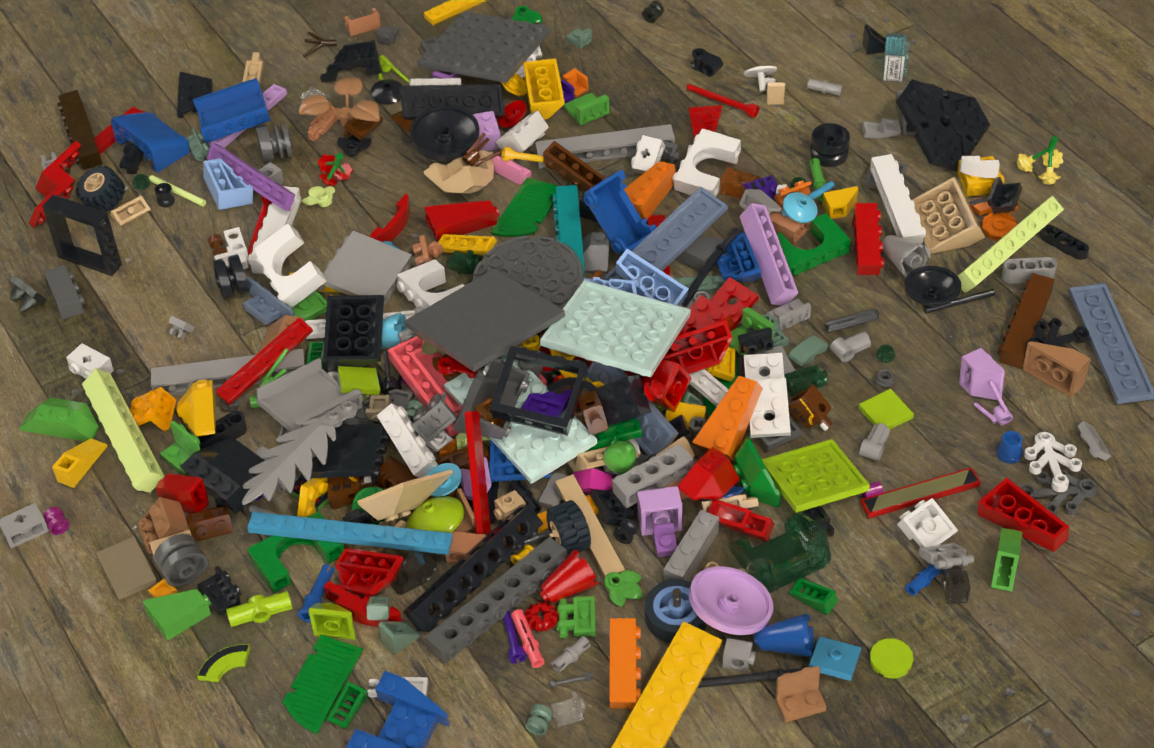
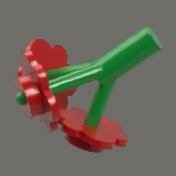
M337 153L335 158L333 155L323 154L322 158L318 159L317 163L320 166V171L327 173L319 175L324 184L336 186L338 181L334 179L333 174L339 181L343 179L348 180L351 177L353 169L350 164L345 163L343 166L341 165L343 154Z

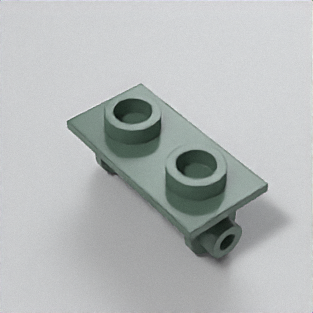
M192 128L194 134L189 135L187 138L189 147L194 158L202 161L208 156L210 147L204 142L203 134L201 132L197 133Z

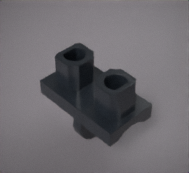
M134 143L127 144L123 149L124 155L119 165L120 168L126 169L128 174H137L144 152L137 148Z
M750 327L747 328V333L738 335V351L740 354L753 355L760 348L766 351L773 349L772 329L770 327L757 331Z

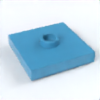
M819 637L809 667L819 666L820 673L851 681L862 647Z

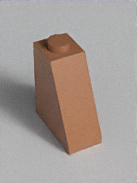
M780 206L782 208L780 212L771 211L769 216L776 234L781 232L794 245L811 228V222L800 223L794 221L789 216H783L782 210L784 209L783 206Z

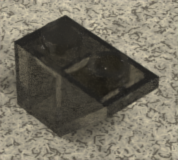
M411 550L404 559L401 569L391 585L398 595H403L425 584L437 570L438 566L429 553Z
M952 566L951 569L947 570L940 568L946 603H968L971 587L967 570L959 566Z

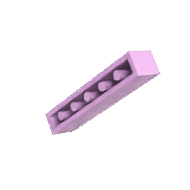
M751 203L739 217L760 268L761 277L771 304L785 305L798 294V290L766 205Z

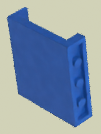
M257 78L193 99L201 124L200 130L206 143L271 121Z

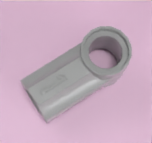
M860 332L847 339L837 338L832 342L830 349L845 363L850 361L855 353L871 347V341L866 332Z
M882 423L874 425L868 438L863 440L859 455L878 462L890 435V429Z

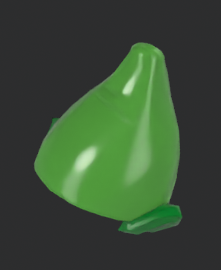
M614 437L610 446L604 452V463L609 470L619 474L630 471L637 458L634 445L629 441H619Z

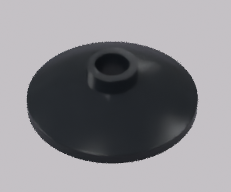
M393 79L380 80L372 86L371 96L380 104L389 105L397 103L401 100L400 86L403 85Z

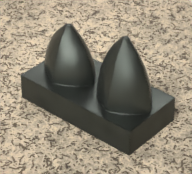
M14 275L10 280L15 284L10 295L11 301L24 296L20 304V312L28 310L37 302L43 305L47 300Z

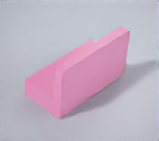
M499 156L493 158L494 172L520 186L527 177L530 178L532 176L530 170L511 160L502 161Z

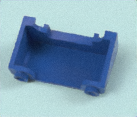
M143 112L118 115L111 119L116 142L120 145L125 144L127 141L136 144V147L144 152L145 159H151L154 164L152 169L157 173L190 153L188 139L185 136L182 137L153 113Z
M622 169L587 190L583 198L585 204L590 207L611 242L613 251L620 255L626 249L632 250L657 228L655 224L652 226L645 223L647 219H641L624 190L627 185L622 183L623 179L626 178Z

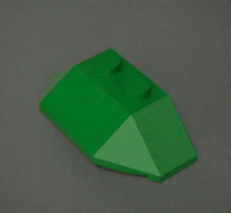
M745 436L734 457V465H732L739 477L740 486H744L743 492L746 491L749 498L756 497L758 502L776 508L780 507L781 494L752 443L750 436Z

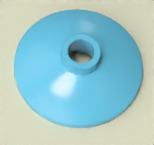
M790 193L783 200L785 213L794 221L808 223L814 220L817 215L815 202L803 193Z
M444 463L428 472L426 476L451 469L453 471V474L431 496L442 497L448 495L459 486L462 480V472L457 465Z

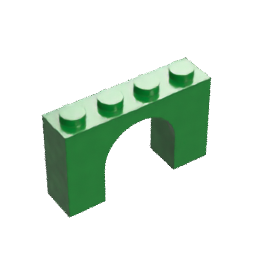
M827 213L815 217L811 221L810 233L821 244L814 249H799L793 246L781 232L777 233L792 276L799 275L806 270L815 268L849 252L851 239Z
M319 511L307 516V518L325 519ZM271 535L269 538L252 545L247 549L251 564L271 592L275 594L291 585L289 572L280 561V557L285 550L295 545H309L319 552L327 564H330L339 559L344 550L343 543Z

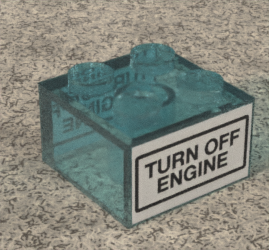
M886 34L882 81L903 82V75L907 76L910 42H907V35Z

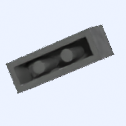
M65 265L44 271L62 320L84 313L82 305L85 303L82 295L77 294L80 291L77 283H73L75 279L72 271H67Z

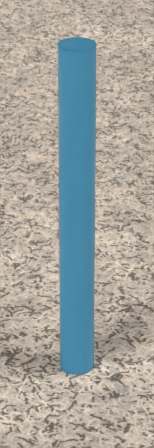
M830 181L807 196L814 200L832 189L835 184L833 181ZM782 210V215L785 216V217L788 216V215L785 213V211Z

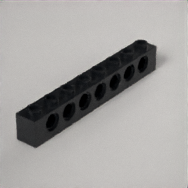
M530 504L519 505L403 611L417 631L429 632L437 626L436 622L448 616L456 604L462 603L471 590L477 589L482 584L481 581L485 577L495 573V568L499 564L509 560L510 554L514 550L516 551L523 547L524 541L528 537L538 533V528L543 525V522ZM518 524L520 525V532H519V533H518V531H517V526H518ZM504 537H505V539H506V545H505V546L503 545V539H504ZM489 551L492 553L491 559L488 557ZM475 564L477 565V572H476V573L474 572V565H475ZM460 578H462L463 584L461 587L459 585ZM445 591L448 592L447 600L444 599ZM431 604L433 606L432 614L429 613V607Z

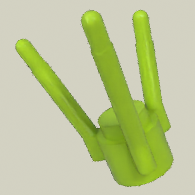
M381 55L379 57L382 72H388L392 69L403 80L410 83V80L386 56ZM382 73L378 74L379 80H383Z

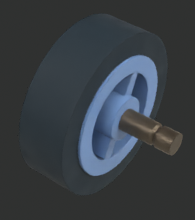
M685 580L664 581L656 585L648 593L645 600V622L649 631L660 640L671 643L683 621L702 631L705 630L707 623L695 613L689 601L691 582Z

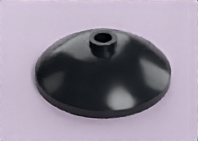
M923 266L911 271L907 275L904 288L907 295L915 302L925 306L936 307L951 303L959 296L961 281L955 273L946 268Z

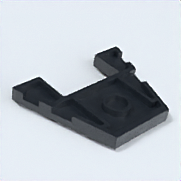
M375 41L344 45L335 56V62L328 65L326 68L327 72L325 75L322 74L320 79L322 83L336 81L339 70H350L354 67H367L366 72L368 75L382 73Z

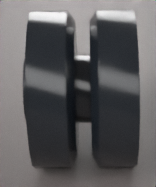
M825 123L817 126L811 136V158L819 159L820 165L826 167H835L843 164L849 154L850 133L848 130L834 123Z
M238 254L228 257L229 268H227L222 258L212 261L215 280L218 288H220L223 299L233 297L232 285L235 286L239 295L249 292L246 276Z

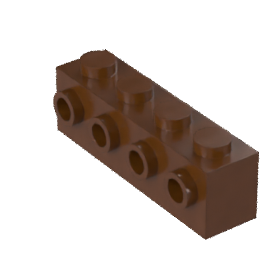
M553 141L543 152L544 165L548 169L556 171L562 179H567L572 185H577V189H581L583 192H586V190H589L606 178L556 141Z

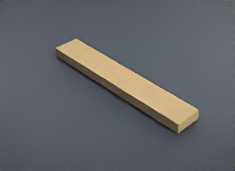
M574 475L555 481V486L563 501L573 500L580 507L585 519L588 520L587 524L591 535V547L589 550L604 578L611 572L620 574L625 571Z

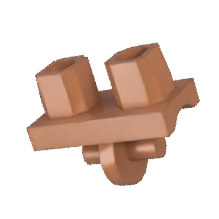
M425 235L420 236V243L413 245V251L417 256L415 258L417 266L434 260V257H438L443 252L442 245L435 241L429 244L426 242Z

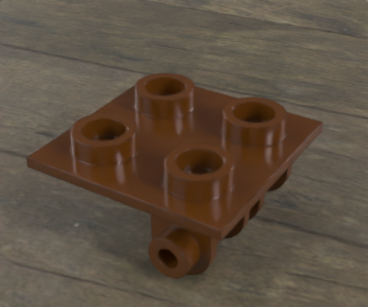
M390 456L384 461L383 466H380L381 475L380 478H377L375 487L386 490L418 477L413 475L409 467Z

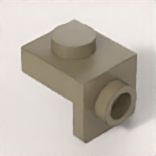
M390 395L370 396L369 409L365 410V414L370 420L380 422L377 415L391 404Z

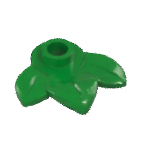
M524 5L518 6L515 9V15L511 17L515 21H526L532 24L543 22L542 16L538 12L532 11Z

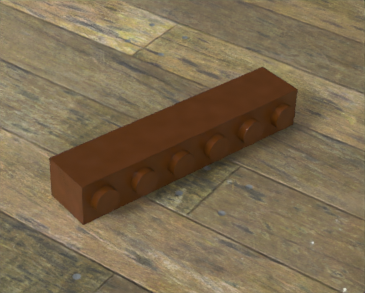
M1033 273L1030 280H1026L1024 285L1025 292H1021L1018 301L1020 305L1016 304L1013 313L1015 317H1011L1008 328L1010 330L1005 331L1003 337L1005 342L1000 343L997 354H1000V363L1022 369L1027 341L1035 336L1034 326L1038 321H1041L1051 296L1055 279Z

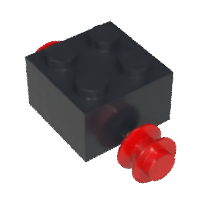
M640 375L629 376L595 388L608 426L651 413L648 400L655 401L656 397L661 399L664 393L663 384L656 379L652 383L646 382L643 387Z

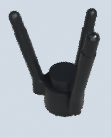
M384 351L387 377L382 382L378 371L377 376L381 393L387 395L389 394L388 391L393 389L402 390V376L399 373L398 381L395 377L391 376L388 352Z

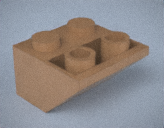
M159 497L138 523L148 554H153L150 542L190 530L180 502Z

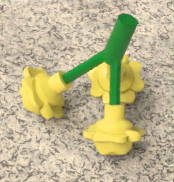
M1052 136L1048 147L1034 156L1028 157L1026 154H1019L1017 160L1018 168L1025 172H1032V163L1042 156L1044 160L1043 165L1047 167L1046 172L1038 176V178L1042 179L1044 184H1055L1056 179H1060V176L1056 175L1053 169L1059 168V164L1063 163V154L1058 153V150L1055 149L1058 137Z

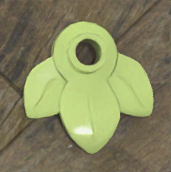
M321 186L312 187L308 190L309 196L304 198L302 203L306 205L319 204L320 207H327L333 202L332 195L335 193V188L332 186L326 188Z

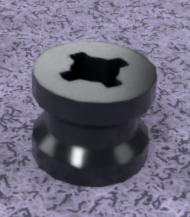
M623 518L620 520L619 527L615 529L613 535L617 541L623 544H630L633 541V535L638 532L639 527L634 521Z

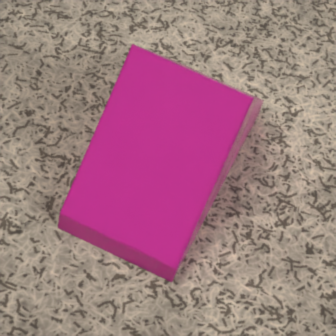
M593 468L573 473L584 494H591L594 489L606 491L612 489V474Z

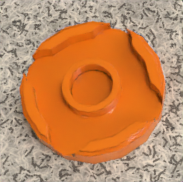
M1004 212L998 214L989 213L982 221V232L989 239L998 241L1017 225V220Z

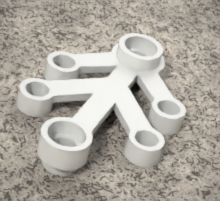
M1048 432L1038 433L1035 436L1036 444L1025 449L1024 457L1027 460H1035L1039 451L1044 450L1045 453L1038 461L1030 463L1029 471L1032 474H1040L1042 468L1049 462L1054 476L1051 484L1052 489L1056 492H1065L1068 489L1069 480L1066 475L1062 474L1058 462L1069 467L1071 471H1080L1082 461L1078 458H1072L1076 455L1077 448L1072 444L1065 446L1055 441V437ZM1053 448L1064 453L1066 457L1054 452Z

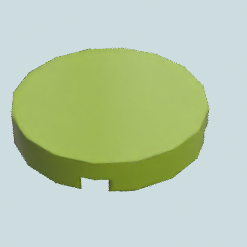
M886 638L878 641L871 649L870 665L876 673L884 675L883 677L897 679L905 676L912 668L913 652L903 641Z

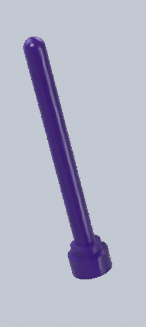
M507 611L503 621L510 643L509 660L512 664L517 663L516 659L524 662L527 658L523 647L518 644L510 611Z

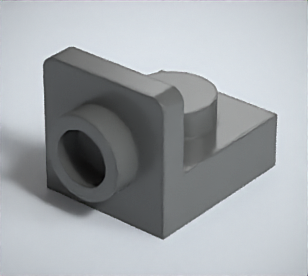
M391 26L378 28L376 31L378 43L394 45L399 34V28Z
M663 141L665 148L661 158L670 160L671 164L679 162L681 152L678 151V144Z

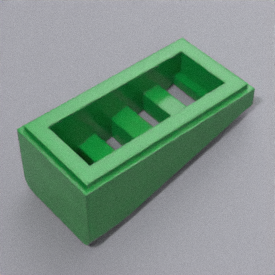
M324 341L309 342L306 364L320 358L322 369L325 371L323 362Z
M799 578L789 592L792 597L826 615L831 612L838 602L835 590L803 578Z
M348 681L330 712L327 721L347 729L367 700V690ZM353 693V694L357 695L358 697H357V699H355V698L351 697L350 695ZM348 700L350 702H353L354 704L353 706H350L345 702ZM344 707L350 710V712H343L341 711V708ZM337 714L345 717V721L336 718Z

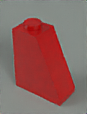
M168 473L155 487L158 498L162 497L180 502L182 510L188 514L204 511L209 505L204 482L200 477Z

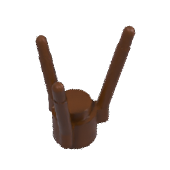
M483 132L466 151V154L462 156V159L466 165L478 167L481 163L500 155L502 150L479 160L480 154L478 151L489 141V138H486L476 147L485 136Z

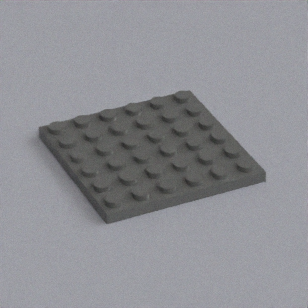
M463 12L418 59V67L507 83L549 35L550 26Z

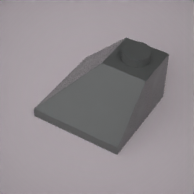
M591 232L582 239L585 273H595L596 270H600L602 274H608L610 241L605 232Z

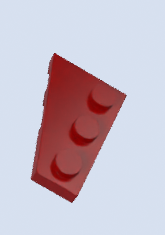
M723 105L689 108L693 139H695L697 134L699 135L702 129L716 132Z

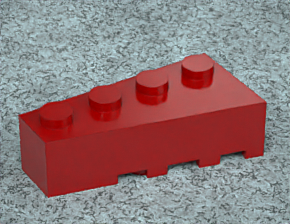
M855 203L852 227H854V249L857 251L855 256L857 275H879L880 268L884 267V257H880V252H883V241H879V237L882 236V226H878V221L881 220V210H877V203Z
M1007 477L978 501V516L1003 528L1021 531L1022 537L1052 552H1055L1068 540L1069 526Z

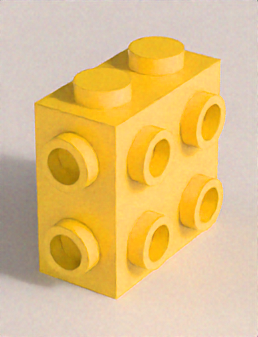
M993 156L980 157V160H995ZM959 160L957 175L966 197L990 194L996 178L977 177L960 172L961 160ZM999 168L998 177H1001V180L1004 184V176L1003 174L1001 175Z

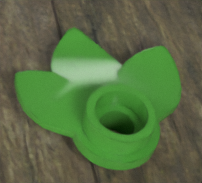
M629 570L623 571L620 574L617 572L607 574L604 579V585L609 591L610 600L615 605L622 607L626 599H642V590L637 584L642 577L638 573ZM612 579H613V580H616L618 583H617V584L613 583V582H612Z

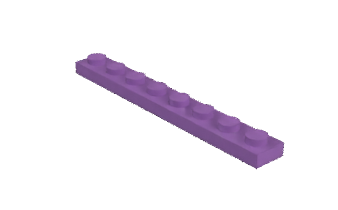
M216 143L211 144L207 156L208 160L221 158L233 169V173L236 176H241L243 182L251 185L253 190L282 209L291 210L296 194Z

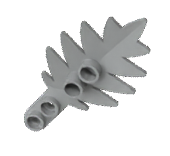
M345 401L320 418L304 421L302 428L276 438L277 443L284 444L262 452L260 458L271 459L249 469V473L261 474L243 484V488L249 489V491L243 498L242 504L246 505L262 494L270 501L276 491L278 480L291 493L296 477L295 468H298L306 480L310 481L312 458L316 456L323 465L326 464L328 454L327 435L331 440L335 441V427L341 426L342 421L345 419L353 418L358 411L357 405L351 401Z

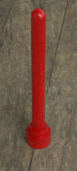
M692 84L686 86L688 91L743 110L749 117L756 118L759 113L760 107L754 103L746 105Z
M261 196L263 205L247 251L248 256L253 252L254 242H257L258 232L263 227V219L267 216L269 205L272 204L264 196Z

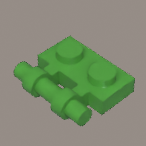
M594 596L573 597V604H567L566 599H560L557 606L559 616L557 630L559 631V637L567 638L569 630H574V637L596 636ZM574 614V620H568V615Z

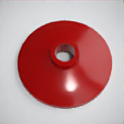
M522 100L509 103L504 107V118H498V124L502 128H509L520 122L527 110L526 103Z

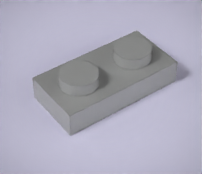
M1085 421L1081 422L1078 425L1081 431L1080 436L1090 446V453L1095 458L1099 457L1106 461L1111 457V454L1095 427Z

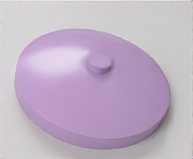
M720 566L704 569L694 577L689 589V601L695 613L705 623L725 633L749 635L759 632L768 624L773 613V601L765 586L753 576L735 568Z

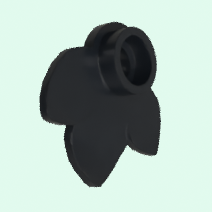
M353 135L348 139L339 137L337 140L338 146L348 156L359 154L361 150L367 149L372 142L371 138H364L360 141Z

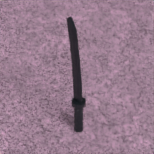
M734 228L729 236L716 246V251L689 288L688 295L684 300L685 306H688L710 270L722 254H726L727 247L739 235L740 230L738 228Z

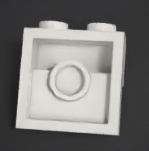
M933 498L927 502L924 500L914 506L916 510L912 513L909 510L899 517L901 521L897 524L909 540L914 539L920 548L940 545L958 531Z

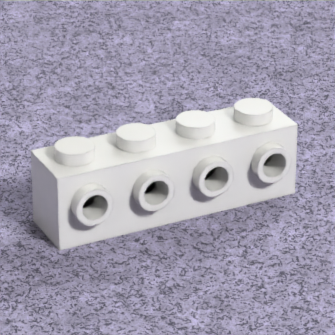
M391 403L377 417L413 475L419 478L425 477L430 470L438 466L435 461L436 458L426 447V442L412 428L413 422L408 418L406 410L402 406L398 407Z

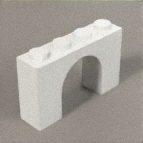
M702 129L699 135L695 136L694 144L692 147H689L685 160L681 161L680 169L673 175L675 190L692 195L698 188L703 187L716 197L720 191V178L702 173L695 166L700 161L708 158H716L734 164L741 153V140Z
M287 223L257 246L254 251L257 254L256 260L265 268L263 269L264 274L272 281L270 285L279 293L277 295L278 299L293 308L327 281L321 270L311 261L294 274L282 276L281 269L285 259L304 244L298 231Z
M435 259L397 274L398 282L396 285L399 292L403 293L416 307L422 306L423 309L464 287L462 284L440 293L426 292L431 288L446 283L444 267Z

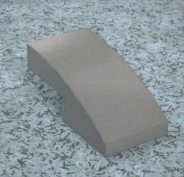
M882 118L880 123L864 121L861 126L864 138H886L901 133L899 121Z

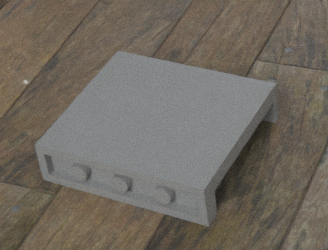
M353 230L350 236H346L343 246L337 249L334 259L328 262L325 272H322L327 282L319 287V291L322 292L324 287L327 286L346 295H384L385 306L397 288V274L407 271L411 267L412 254Z
M320 358L256 389L257 404L289 432L302 428L304 421L322 417L345 401L355 403L358 409L362 408V392L355 389L349 393H341L339 382L322 369Z

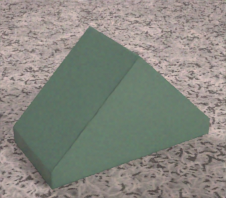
M381 621L379 623L381 641L394 655L420 636L408 622Z

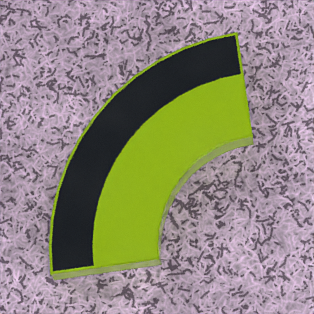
M250 644L229 646L213 654L200 668L197 675L198 680L219 682L221 677L230 669L246 666L251 649Z

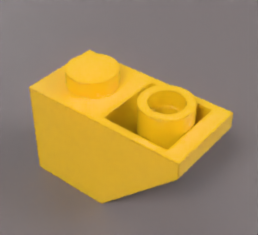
M858 187L823 193L822 206L825 213L831 219L846 217L857 202Z

